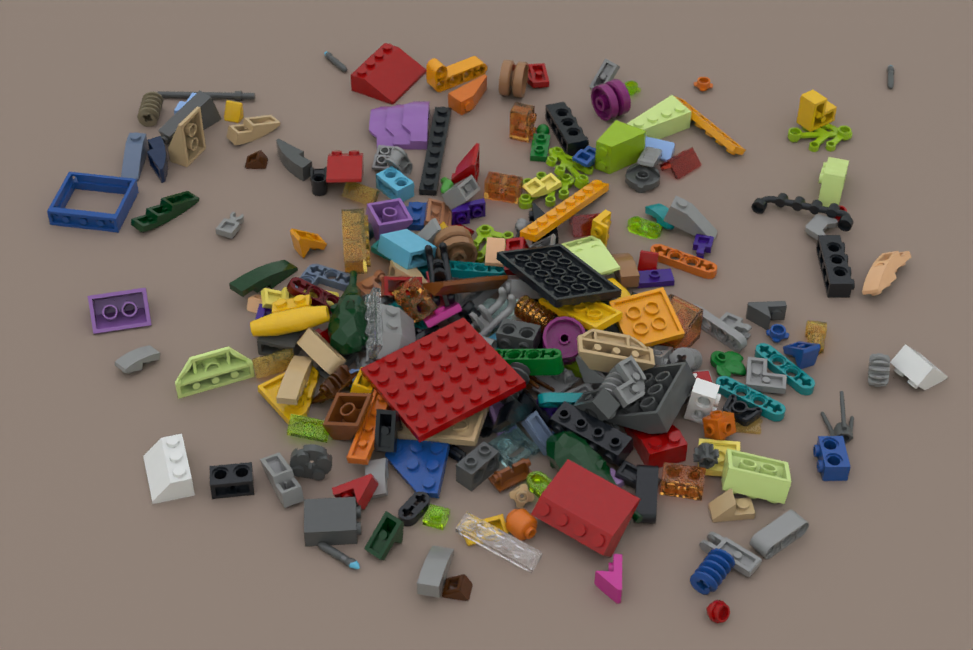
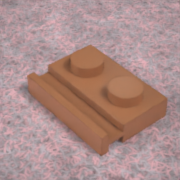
M428 198L424 226L433 218L437 219L439 225L444 221L447 226H451L452 210L445 205V202Z

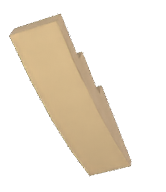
M294 355L282 379L276 397L277 403L297 405L299 396H302L304 388L307 387L314 362L311 357Z

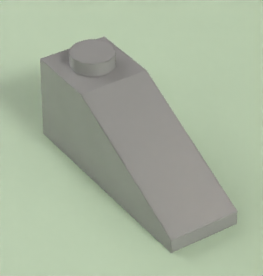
M675 196L663 220L693 236L701 234L712 236L715 239L718 232L692 203L678 196Z

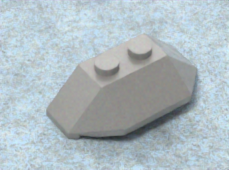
M385 304L373 305L377 361L415 342L416 336L414 320L402 309Z

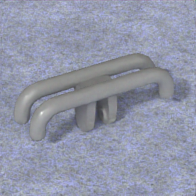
M504 287L498 289L499 298L488 309L482 304L478 306L481 313L479 317L473 312L469 314L473 322L471 326L475 330L479 329V334L486 337L516 307V297L510 294L508 295V306L496 318H492V315L502 307L507 299V292Z

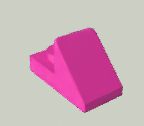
M613 554V563H608V571L595 572L594 584L615 603L621 604L622 554Z

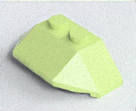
M229 346L192 356L188 359L175 381L178 399L255 377L253 362Z

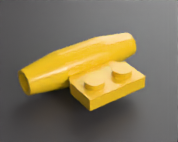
M310 294L297 295L294 298L279 299L273 302L272 313L251 321L250 328L253 337L279 336L307 330L309 327L313 328L330 321V314L327 306H312Z

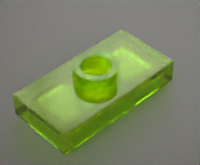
M295 414L290 416L287 435L327 443L329 433L323 426L324 420Z

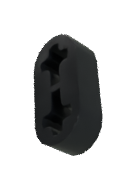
M416 492L400 507L398 518L404 522V526H413L429 510V495L425 492Z

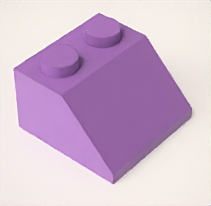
M401 198L367 204L366 221L371 223L374 237L377 241L380 238V234L403 230L413 223V219Z

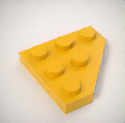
M313 365L307 387L304 388L302 396H299L297 405L277 403L276 397L285 372L257 386L258 392L289 426L306 419L319 380V372Z

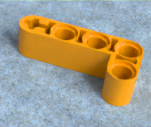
M472 56L447 67L438 59L433 58L428 61L426 66L427 83L437 92H443L484 75L487 71V65L477 56Z

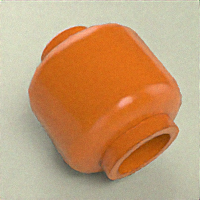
M514 509L507 515L506 529L517 540L531 539L536 534L537 520L526 509Z

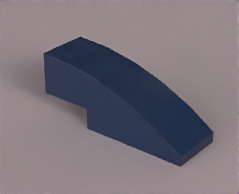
M161 136L148 139L149 150L147 153L149 165L161 183H164L168 174V160L164 142Z

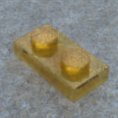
M346 182L341 196L367 205L377 201L380 191L356 182Z

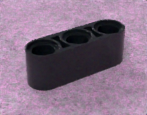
M637 464L635 496L641 500L636 511L643 516L639 523L656 524L659 466Z

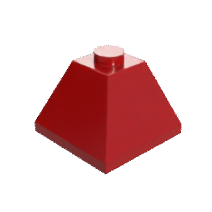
M479 143L473 146L457 165L455 173H452L451 181L454 185L470 175L474 177L476 182L478 181L480 171Z

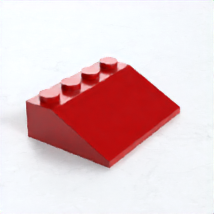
M384 43L351 74V89L354 92L393 105L426 73V69L399 47Z
M568 459L541 494L531 515L599 554L612 557L641 499Z

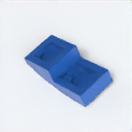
M588 145L584 150L580 149L572 157V160L585 167H590L595 164L596 149Z

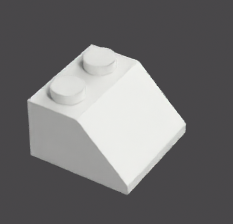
M906 344L890 362L895 366L894 371L901 377L904 375L908 377L909 380L907 382L915 389L920 387L927 390L948 377L921 353Z

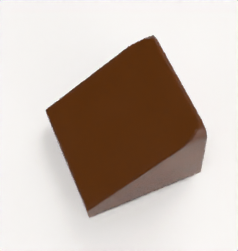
M259 150L247 156L245 168L266 169L268 157L262 150Z
M465 574L446 578L442 597L469 601L473 584Z

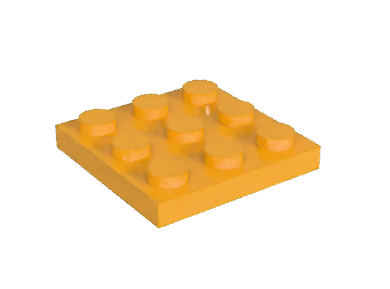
M664 287L609 301V306L623 312L622 319L616 322L620 333L634 337L646 347L684 338L685 332Z

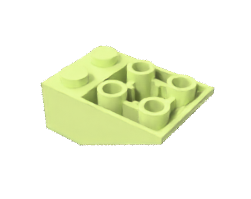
M594 236L562 243L564 247L601 275H611L614 271L620 270V266L603 242Z

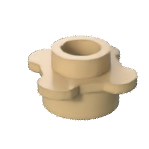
M524 483L509 493L510 498L516 502L517 508H523L526 503L532 502L535 498L534 494L529 492L527 484Z

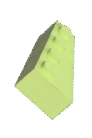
M671 95L627 124L645 130L647 137L661 139L690 128L692 112Z

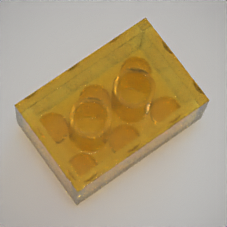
M364 208L342 209L345 272L350 274L354 270L357 271V274H367V267H371L368 215H364Z

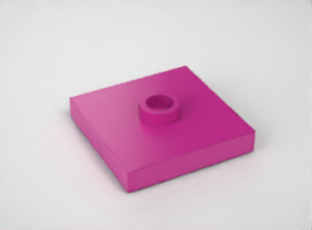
M455 301L454 304L446 307L443 305L435 309V313L422 320L428 328H431L461 312L462 308Z

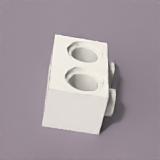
M696 378L684 418L703 424L702 418L710 415V412L717 410L713 406H718L721 394L718 393L720 385Z

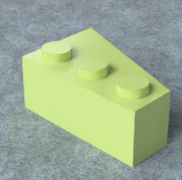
M828 157V161L823 163L818 183H821L818 200L822 202L823 206L829 207L832 203L840 204L849 160Z

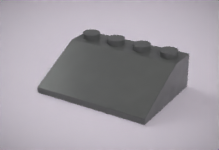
M687 362L655 365L653 368L644 370L643 373L646 376L644 392L646 393L625 408L620 404L616 410V415L611 420L606 421L648 434L668 432L696 381Z

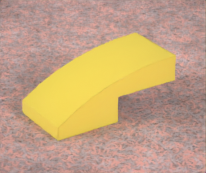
M552 173L540 180L535 177L522 185V188L532 198L549 194L562 187L561 181Z

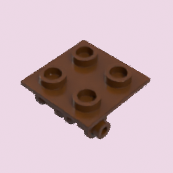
M340 365L320 385V392L312 400L311 404L318 402L321 404L329 399L334 400L337 392L352 384V379L357 375V372L350 374L347 365Z

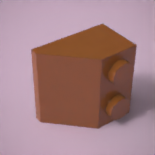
M336 393L323 423L324 428L333 440L352 439L360 429L372 401V393Z

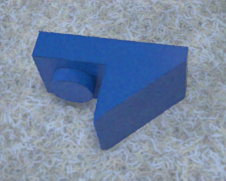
M798 341L783 346L784 354L793 355L797 367L804 369L816 363L820 344Z

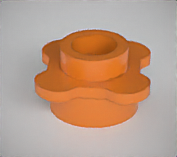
M699 77L697 82H694V86L698 87L700 91L713 88V84L710 83L708 77Z

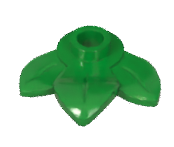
M714 351L711 354L710 363L716 368L719 376L731 377V374L746 375V368L742 363L744 358L740 354L733 351L725 353Z

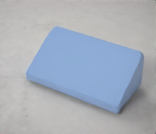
M646 136L645 148L661 149L660 161L670 162L675 151V143Z

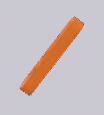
M654 244L650 248V252L659 253L658 262L705 279L716 277L717 265L711 261L662 244ZM671 257H677V258H679V259H678V260H674V259H671ZM688 263H694V264H696V265H695V266H691V265H688Z

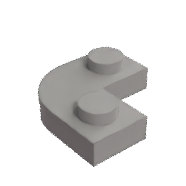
M632 355L614 366L625 382L612 391L623 408L637 401L646 393L644 392L646 376Z

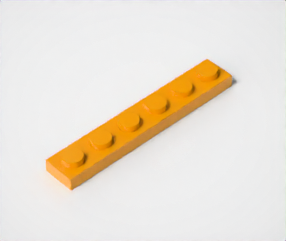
M674 96L692 112L691 121H695V126L706 130L705 134L709 137H714L717 144L725 146L728 153L735 155V153L739 155L744 154L745 149L684 99Z

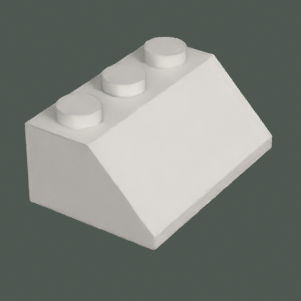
M182 434L160 438L143 456L152 504L195 496Z

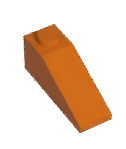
M483 75L448 93V107L460 115L473 110L487 90V75Z

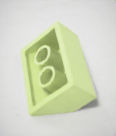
M727 448L721 479L722 490L732 489L733 494H743L752 499H765L774 504H785L791 486L788 462Z

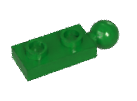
M540 124L533 135L530 161L546 162L551 134H549L550 129L546 124Z

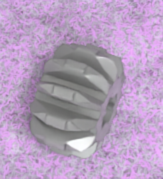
M883 353L871 354L868 366V383L874 387L887 386L889 382L890 357L883 355Z

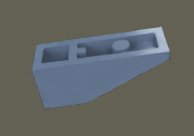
M129 133L125 144L121 177L133 178L139 181L148 154L147 151L149 150L146 133Z

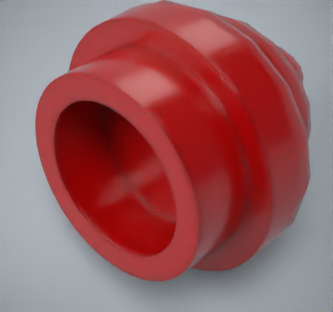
M715 600L706 607L708 617L715 623L725 622L729 617L730 608L724 601Z

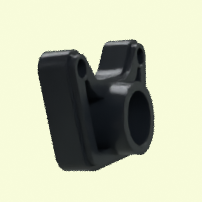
M734 394L728 397L722 408V411L734 413L735 421L742 426L750 425L760 418L762 414L760 407L748 408L745 402L737 401V397Z

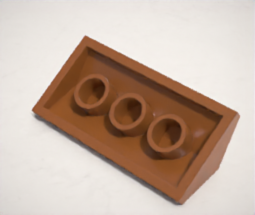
M508 275L423 283V287L433 296L498 289L508 279Z

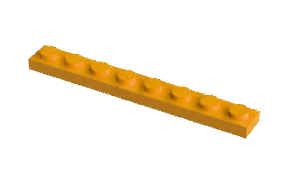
M593 180L540 218L527 225L520 231V237L533 242L538 241L609 190V184L603 183L601 180Z

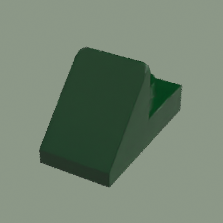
M385 511L364 549L384 561L395 542L402 544L404 522L388 511Z

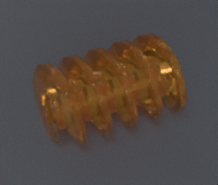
M528 295L520 297L514 309L515 316L523 322L541 325V333H544L545 327L551 320L558 317L555 312L552 313L550 309H546L544 305L535 302Z

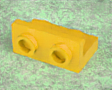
M606 209L592 220L591 236L600 239L605 247H607L609 227L611 225V212Z

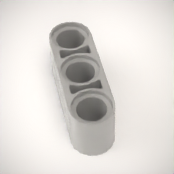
M793 509L789 510L758 531L751 538L750 546L764 558L769 559L804 535L809 528V523Z

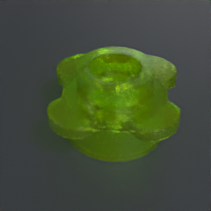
M627 81L625 83L629 95H634L636 92L641 91L637 82Z

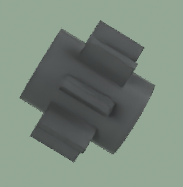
M702 443L698 448H694L693 461L699 462V467L709 469L714 464H718L719 449H714L713 444Z

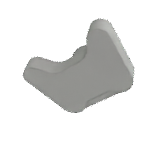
M817 214L806 224L805 232L817 240L818 235H825L824 231L827 228L837 227L838 220Z

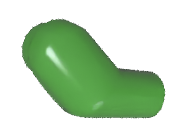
M447 177L441 179L442 187L440 192L444 194L454 185Z

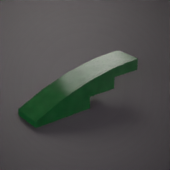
M189 191L161 198L160 205L146 208L145 215L132 218L131 225L142 233L157 228L186 212L198 203L200 198Z
M286 260L271 262L243 274L230 282L229 286L232 291L244 297L252 290L258 293L265 287L274 288L298 271V268Z

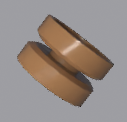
M504 59L499 78L500 95L509 96L512 92L514 97H524L528 80L527 62L519 61L515 66L514 61Z
M457 225L448 226L440 230L434 237L433 245L437 247V259H441L439 245L441 242H444L447 245L449 260L476 261L478 251L469 230L465 227Z

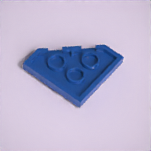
M397 439V451L385 453L388 463L397 470L398 474L412 487L415 493L425 492L430 498H439L450 444Z

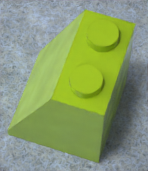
M615 120L596 141L595 169L611 174L637 163L645 149L646 131Z

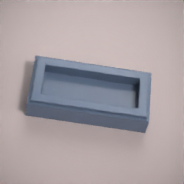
M534 411L521 424L542 454L546 456V441L553 433L538 412Z

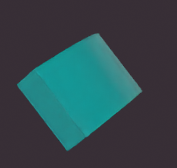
M660 203L645 207V213L656 218L657 225L663 226L664 229L668 230L674 229L675 226L663 221L669 210L668 207Z

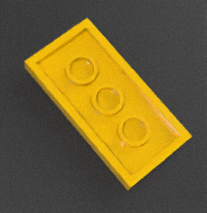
M539 299L540 307L560 317H572L579 321L584 329L588 331L591 329L604 330L620 321L623 312L600 301L594 303L585 302L579 305H565L557 308L552 306L546 299Z

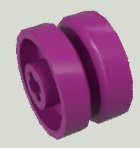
M618 79L597 85L591 91L593 108L602 120L608 121L629 112L631 108L629 92L624 83Z
M562 316L551 320L544 329L543 349H559L562 353L564 365L575 363L578 355L577 337L585 333L584 327L572 317Z

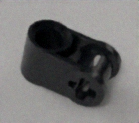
M327 166L318 169L310 167L312 193L315 196H324L328 192V183H326Z

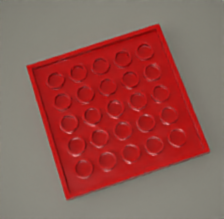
M464 317L361 368L362 375L392 410L398 411L400 420L419 442L526 388L525 380Z

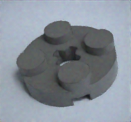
M635 164L627 169L625 182L628 186L635 189L636 192L644 193L659 186L660 172L655 167H642V165Z
M315 444L303 445V449L297 451L296 448L291 453L290 467L296 477L323 480L332 468V455H329L327 449Z

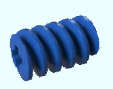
M712 549L690 577L693 588L703 595L715 592L722 583V580L731 571V568L735 566L734 558L722 549Z

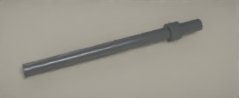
M157 91L163 98H189L192 93ZM235 91V93L204 92L211 96L212 99L255 100V93H243L242 91Z

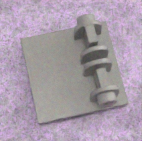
M565 368L559 375L535 376L555 389L554 392L563 393L579 381V378L575 377L571 370ZM539 385V389L535 387L531 389L539 394L552 392Z

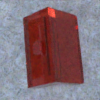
M693 147L661 163L659 166L662 171L670 168L675 179H680L700 167L701 163Z
M600 213L570 217L569 225L572 224L573 237L591 236L592 220Z

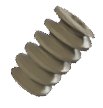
M147 92L143 95L137 115L138 121L143 126L152 127L157 124L164 101L159 93Z

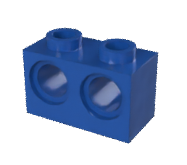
M818 436L817 445L813 446V454L818 459L817 472L821 473L822 481H847L851 466L843 436Z

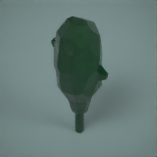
M354 270L350 272L349 285L338 303L330 307V311L333 314L327 331L330 346L344 356L362 351V347L369 343V338L367 337L369 331L368 307L362 298L360 288L356 285L357 271Z
M571 431L557 433L547 439V458L550 460V466L556 468L558 472L569 459L617 485L611 476V471L606 461L587 444L585 439L580 438ZM635 510L632 519L639 523L643 516Z

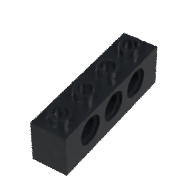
M559 102L546 105L545 119L565 154L574 156L580 149L584 150L589 145L588 137L583 134L582 127H579L576 117H573L571 109L567 107L566 103Z
M818 235L816 252L827 297L850 298L851 290L855 288V281L851 279V267L848 266L845 243L841 241L840 235Z

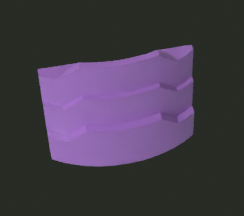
M413 101L408 104L380 106L379 108L371 109L369 133L377 138V148L378 145L398 146L402 149L427 150L430 101Z

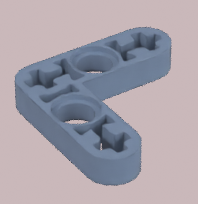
M312 264L307 267L299 278L316 286L322 284L345 291L349 285L350 274L320 264ZM331 276L336 277L335 279H328Z

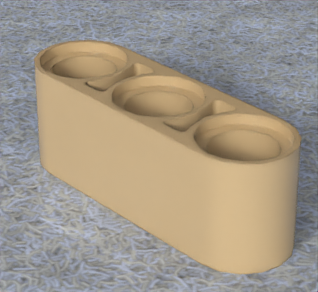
M310 327L297 341V344L330 375L340 365L346 363V359L330 346L318 332Z

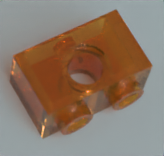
M515 102L510 111V139L529 143L534 133H536V127H534L537 117L535 106Z
M488 172L484 182V198L518 204V199L522 195L523 177Z

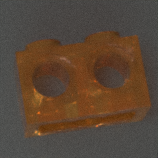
M416 276L406 280L392 292L396 303L402 306L405 313L414 320V323L422 321L438 308ZM406 289L410 292V297L406 295ZM417 305L420 306L421 313L418 312Z
M664 462L660 495L702 501L706 468Z

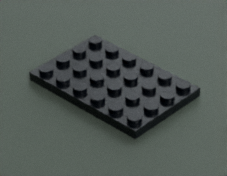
M562 244L497 252L496 259L554 307L561 308L565 305H579L585 302L594 303L598 300H612V298L621 297V289Z

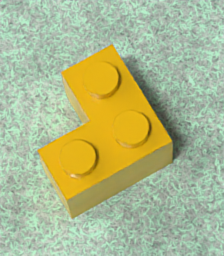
M815 90L808 91L800 97L796 123L812 132L833 122L837 107Z

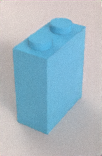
M403 229L380 234L377 251L408 270L427 265L426 245L432 247L434 259L437 247L410 230Z

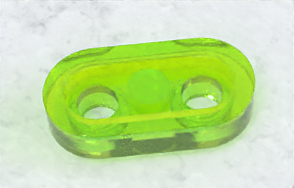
M638 216L628 219L627 229L629 232L650 239H656L661 236L662 226L659 223Z
M533 471L527 475L526 484L528 489L540 498L552 479L543 472Z

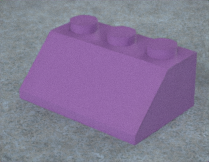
M146 287L88 296L93 334L151 325Z

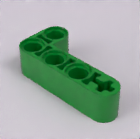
M495 349L509 365L513 362L526 365L530 370L529 376L559 375L564 371L562 353L559 349Z

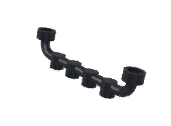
M780 193L778 197L765 196L757 198L751 206L752 210L758 214L764 213L767 203H775L780 208L789 206L795 211L804 209L809 210L810 213L815 215L824 213L831 218L838 216L841 217L837 224L838 228L845 232L850 231L854 224L850 214L840 210L839 205L836 203L825 207L820 200H814L810 204L805 203V199L801 196H797L795 200L788 199V195L785 193Z

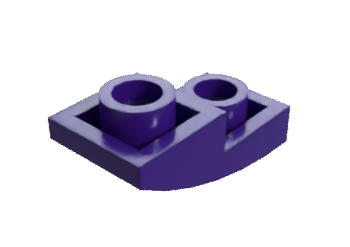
M484 198L473 200L452 210V225L469 224L471 218L485 217L486 203Z

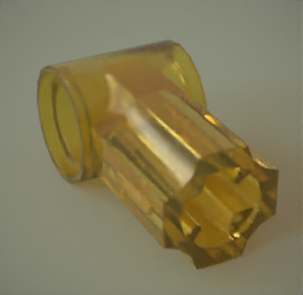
M807 320L805 331L807 342L820 344L819 354L824 353L827 322Z

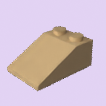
M197 106L178 125L168 147L170 162L188 167L206 149L200 107Z

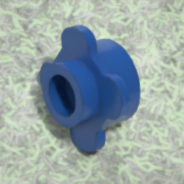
M774 324L771 326V329L766 330V335L770 336L773 342L778 343L782 339L789 338V333L786 332V328L781 324Z

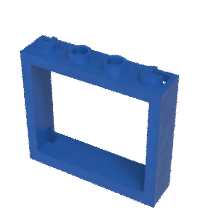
M69 172L47 210L50 225L119 233L139 193L137 180L133 178ZM75 189L125 194L115 214L65 208Z

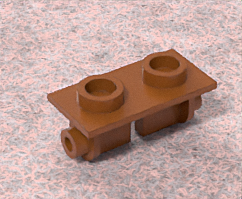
M522 458L520 461L512 464L511 467L508 466L500 471H495L494 475L489 477L488 480L500 493L534 476V473L529 468L531 462L528 458Z

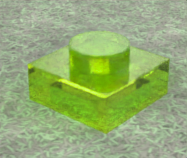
M430 504L423 518V525L443 530L450 516V509Z

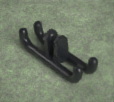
M441 242L439 245L441 259L434 260L432 247L430 245L425 246L430 282L452 280L447 245L444 242ZM455 294L447 295L449 304L455 303ZM432 295V303L435 307L440 306V296Z

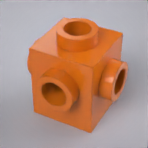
M715 410L710 412V415L702 418L706 438L725 440L726 437L736 433L734 413Z

